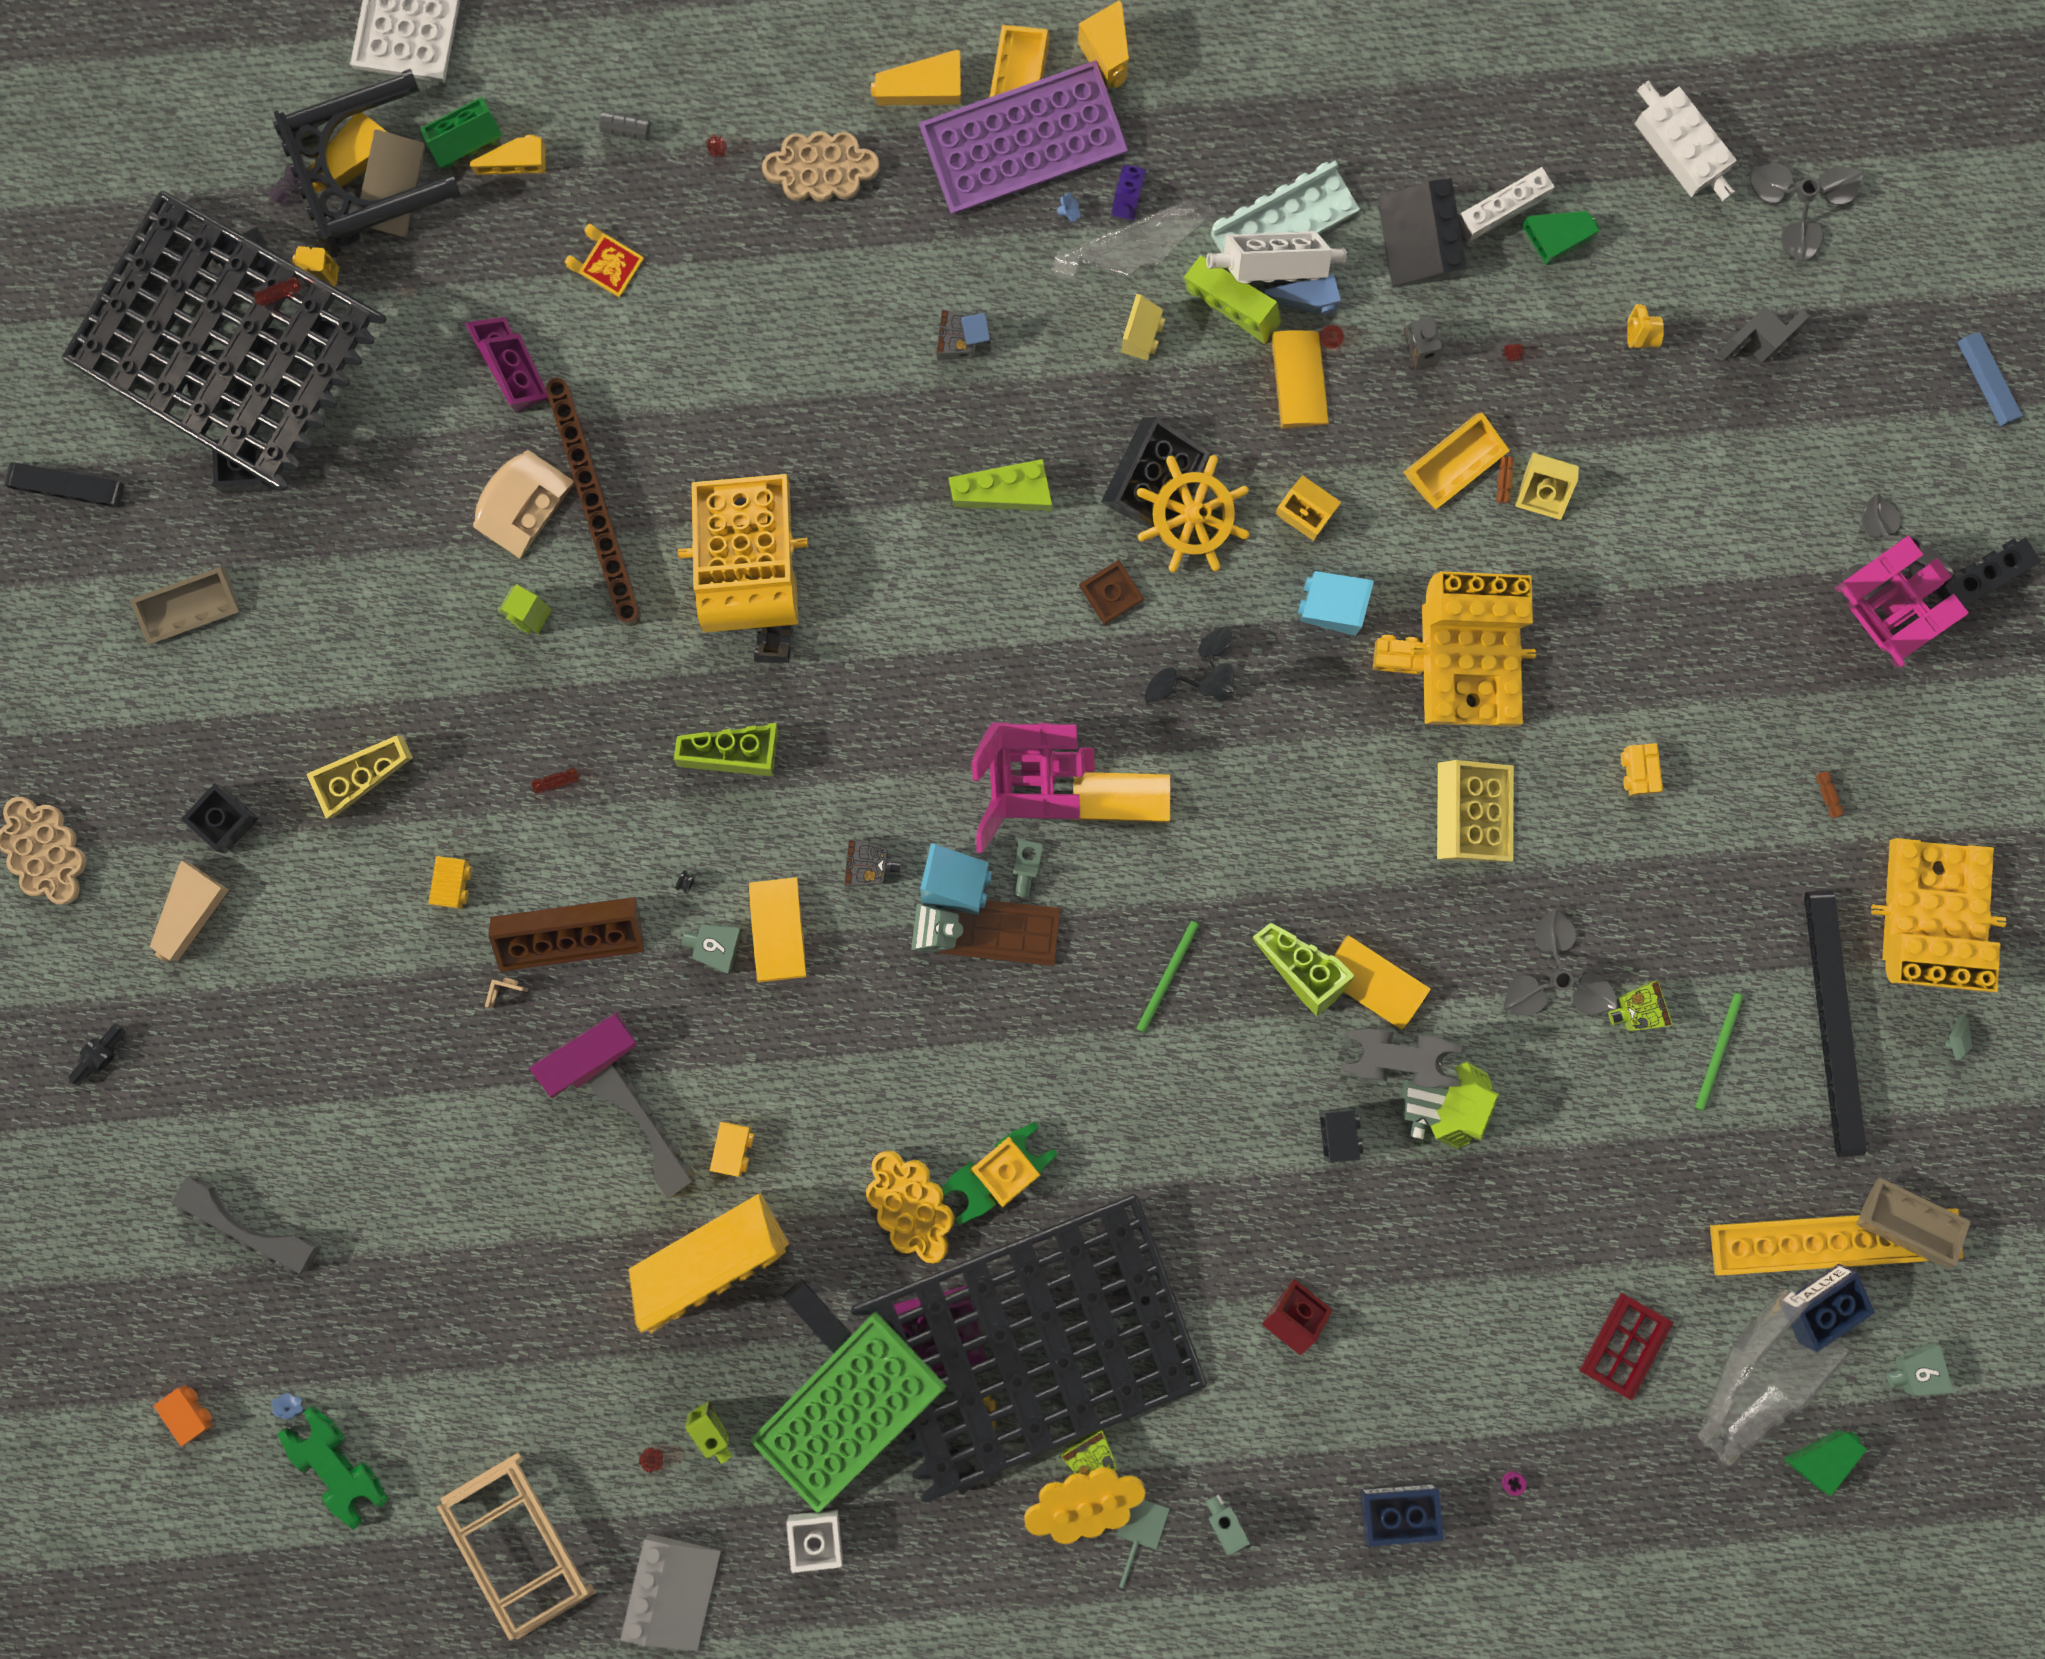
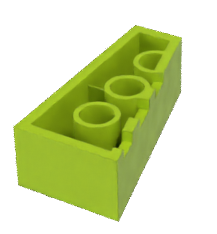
M1201 255L1184 276L1186 290L1191 295L1199 296L1209 306L1217 309L1263 344L1267 342L1281 323L1277 301L1251 285L1237 281L1233 274L1223 268L1208 269L1206 258Z
M1043 459L948 477L954 507L1022 509L1027 511L1043 510L1052 512V503Z
M777 723L758 727L756 725L747 726L746 728L735 730L725 729L713 733L703 732L677 736L674 761L677 767L773 776L779 733Z

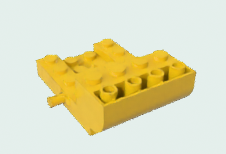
M787 474L692 482L693 545L692 548L678 549V558H693L696 608L703 633L798 624L797 580L792 567V555L795 548H808V538L793 539L791 535L790 483ZM738 498L747 499L744 505L737 506L734 504Z
M1443 571L1433 575L1427 587L1426 603L1422 605L1423 645L1412 644L1410 649L1412 650L1411 655H1423L1425 724L1515 727L1523 724L1522 658L1535 659L1536 654H1533L1536 653L1535 649H1522L1520 629L1533 624L1532 576ZM1468 695L1475 697L1476 705L1474 707H1470L1467 704Z
M1899 838L1890 840L1886 906L1873 904L1871 909L1877 910H1871V914L1885 915L1882 960H1885L1887 978L1891 983L1990 993L1998 992L2000 943L1988 942L1989 929L1991 926L2005 927L2006 923L2003 921H2006V917L1991 916L1990 912L1994 848L1927 843L1920 840ZM1936 861L1942 863L1944 867L1941 875H1937L1933 871V864Z

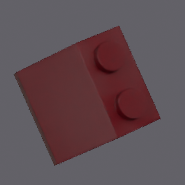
M1293 1279L1271 1307L1261 1325L1301 1356L1316 1342L1333 1309Z

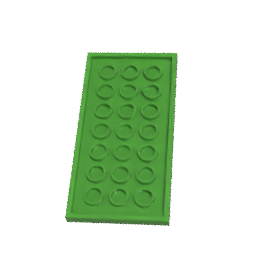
M875 1312L749 1441L804 1500L819 1513L946 1385Z

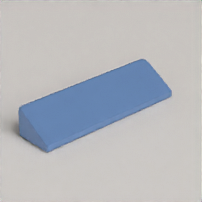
M1978 332L1966 336L1957 342L1999 425L2002 426L2022 417L2023 415L1981 333Z

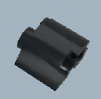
M792 625L762 627V632H757V646L759 648L754 650V662L789 663Z

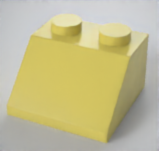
M1136 294L1123 336L1121 353L1148 361L1150 354L1155 355L1159 342L1155 340L1157 332H1162L1165 318H1161L1163 309L1140 294Z
M1532 453L1524 473L1515 507L1561 520L1577 484L1579 466Z

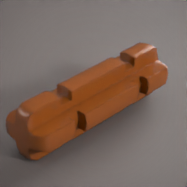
M1502 457L1500 459L1499 468L1501 469L1498 476L1497 490L1499 491L1496 497L1497 503L1507 504L1510 501L1511 493L1509 491L1512 486L1513 475L1511 469L1514 465L1512 457Z
M1825 771L1817 774L1816 780L1818 785L1821 784L1820 791L1826 806L1830 808L1828 809L1830 817L1836 818L1844 815L1843 807L1838 803L1840 799L1834 783L1831 784L1830 780L1832 778L1830 773Z

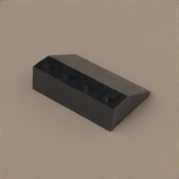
M1452 178L1427 181L1378 196L1392 288L1460 279L1463 277L1467 266Z
M1157 417L1142 418L1101 502L1116 512L1152 528L1154 527V503L1139 497L1137 490L1144 488L1158 494L1161 488L1173 478L1166 462L1167 457L1173 456L1176 459L1182 474L1191 472L1201 473L1210 452ZM1186 483L1191 493L1195 483ZM1177 488L1169 499L1184 505ZM1168 508L1165 509L1166 521L1180 515L1178 512Z

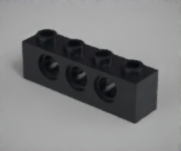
M2026 537L2019 541L2013 538L2002 545L2004 550L1999 553L1993 550L1982 557L1984 562L1979 565L1973 562L1963 568L1962 572L1964 574L1956 577L1955 574L1952 575L1936 591L1942 600L1954 594L1961 604L1967 607L2037 565L2041 560ZM2004 557L2009 559L2010 567L2005 564ZM1984 569L1990 573V579L1984 575ZM1964 581L1970 585V591L1965 589Z

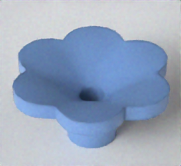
M1065 193L1061 197L1062 206L1058 207V214L1060 216L1065 215L1070 222H1076L1081 216L1078 209V201L1073 198L1071 193Z
M285 1393L280 1398L273 1399L271 1404L273 1415L286 1420L293 1419L295 1415H300L303 1411L301 1398L297 1396L292 1397L291 1394Z

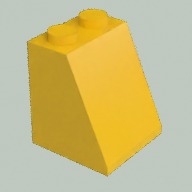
M1120 0L1079 23L1078 45L1089 62L1097 61L1106 89L1121 86L1126 81L1129 57L1123 8Z

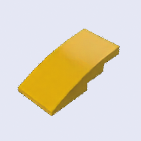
M797 877L749 883L752 934L758 983L806 977L804 934Z

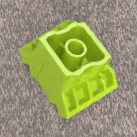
M1469 1062L1454 1067L1459 1077L1457 1079L1462 1080L1461 1087H1449L1442 1107L1436 1110L1441 1122L1431 1125L1436 1139L1455 1149L1469 1145L1472 1137L1480 1141L1482 1140L1499 1098V1093L1491 1090L1493 1086L1488 1074Z

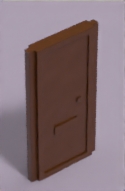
M986 900L985 908H980L979 915L943 908L959 915L958 923L963 926V933L960 937L956 938V946L953 949L938 951L939 954L1054 966L1060 908Z

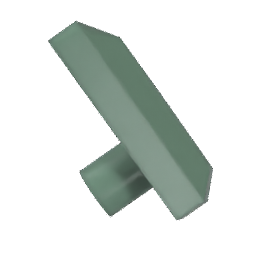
M1966 1014L1959 1015L1949 1036L1950 1040H1946L1945 1043L1947 1049H1953L1955 1060H1961L1972 1049L1970 1024Z

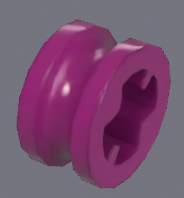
M1511 1471L1502 1478V1487L1508 1494L1519 1496L1526 1489V1481L1518 1472ZM1513 1477H1517V1482L1520 1483V1486L1510 1490L1511 1486L1508 1484V1481L1510 1479L1514 1480Z

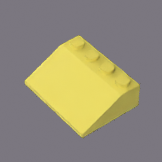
M1462 760L1438 763L1437 859L1513 862L1514 766Z

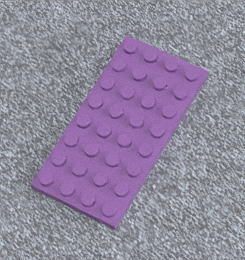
M1096 60L919 122L923 139L951 215L1122 155L1128 151Z

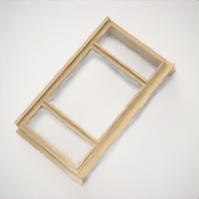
M519 1452L440 1498L442 1504L437 1507L509 1640H512L514 1637L516 1639L521 1638L596 1593L592 1584L586 1586L524 1475L519 1465L523 1462ZM508 1473L519 1495L466 1527L461 1528L450 1506ZM524 1502L558 1566L505 1598L500 1599L466 1535ZM563 1573L574 1594L516 1628L505 1606Z

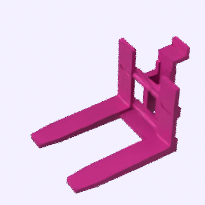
M1909 535L1834 588L1837 593H1844L1850 600L1846 605L1880 649L1894 657L1890 661L1893 666L1900 669L1906 665L1902 660L1903 658L1969 614L1954 594L1931 610L1922 600L1951 578V575L1939 559H1934L1909 579L1903 576L1900 571L1923 556V553ZM1890 579L1892 581L1867 600L1864 599V596ZM1879 606L1888 616L1882 621L1874 612ZM1915 613L1919 616L1918 619L1895 635L1891 634L1890 631Z
M991 723L972 760L973 781H978L985 774L989 766L991 779V801L976 833L977 853H982L988 847L1004 818L1080 819V794H1054V782L1056 777H1082L1085 772H1093L1095 770L1094 749L1079 748L1078 752L1052 751V749L1078 748L1077 724ZM1011 762H1021V770H1011ZM1012 786H1041V794L1012 793Z

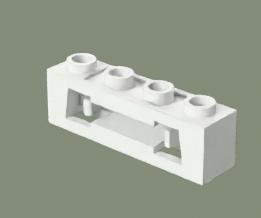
M1542 167L1462 212L1459 216L1462 234L1469 243L1549 197L1554 185Z

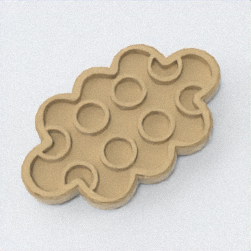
M823 131L814 132L808 138L802 134L789 135L782 143L781 152L770 153L762 163L765 178L773 184H782L786 196L794 201H802L809 196L818 202L828 201L833 196L844 200L851 199L857 195L860 189V182L875 178L880 168L877 155L871 150L859 149L857 139L847 132L837 133L833 137Z
M26 797L10 799L3 810L4 819L7 824L0 829V850L8 854L6 861L8 870L20 876L19 885L25 894L35 897L46 895L51 902L59 905L72 903L77 899L80 891L76 877L84 871L87 862L82 850L75 847L77 839L75 832L71 828L63 826L64 817L58 808L51 805L37 807L32 800Z

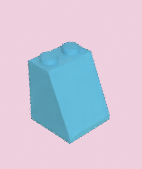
M1314 571L1312 577H1307L1303 591H1307L1306 600L1301 599L1298 608V614H1302L1300 621L1356 636L1363 625L1374 581Z
M931 843L920 888L922 904L979 915L980 908H985L987 894H984L985 885L990 886L992 871H988L989 862Z

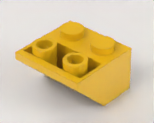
M1302 475L1280 503L1275 515L1314 541L1337 510L1341 501Z

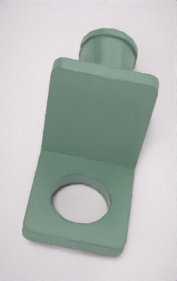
M1019 840L1013 873L1018 874L1016 890L1014 892L1017 896L1029 897L1032 877H1037L1042 843ZM1032 847L1036 851L1035 858L1032 860L1025 859L1022 855L1023 849Z

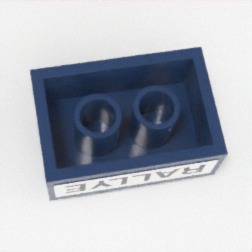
M1839 1263L1781 1302L1798 1342L1816 1353L1875 1313L1858 1273Z
M1435 1484L1360 1490L1364 1541L1368 1546L1444 1541L1440 1494Z

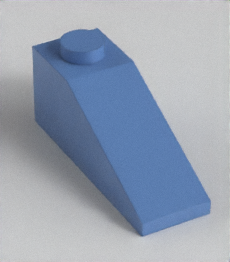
M1334 274L1319 278L1318 280H1305L1264 291V294L1277 301V304L1280 306L1311 313L1322 312V314H1330L1336 311L1341 301Z

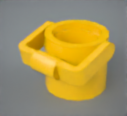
M1636 304L1627 320L1629 348H1659L1662 344L1664 333L1662 317L1649 316L1645 305Z

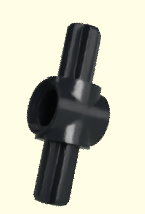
M113 1024L101 1039L94 1038L81 1049V1062L68 1076L70 1082L77 1086L81 1085L93 1070L100 1071L113 1060L115 1056L113 1054V1047L126 1033L121 1025Z

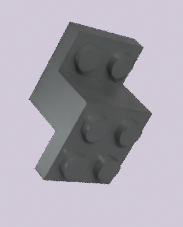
M1764 306L1718 353L1725 359L1730 354L1735 356L1745 346L1761 363L1767 357L1772 360L1806 327L1803 322L1809 315L1802 310L1785 325Z

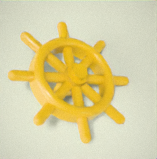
M1215 455L1210 456L1204 473L1191 472L1186 474L1181 473L1176 459L1173 456H1169L1166 462L1173 478L1161 488L1159 493L1156 494L1144 488L1137 490L1139 497L1154 503V527L1141 532L1138 535V539L1141 542H1145L1159 535L1168 547L1175 550L1169 565L1171 572L1178 570L1183 554L1197 555L1204 553L1212 570L1218 571L1221 566L1214 549L1219 547L1229 534L1242 539H1248L1250 536L1247 530L1233 525L1235 518L1233 501L1247 495L1249 489L1246 486H1242L1229 492L1219 480L1214 478L1213 473L1218 463V457ZM1186 483H1199L1194 500ZM1177 488L1184 505L1169 499ZM1208 488L1211 489L1217 498L1202 504ZM1221 507L1222 520L1211 516V511ZM1168 508L1180 513V515L1166 521L1165 509ZM1185 523L1180 538L1177 539L1170 530ZM1203 523L1218 529L1211 539H1209ZM1193 527L1201 542L1199 545L1188 544Z

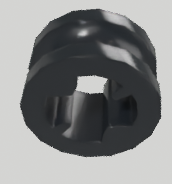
M683 870L675 889L678 891L682 889L683 893L688 894L696 875L693 873L689 875L688 871Z

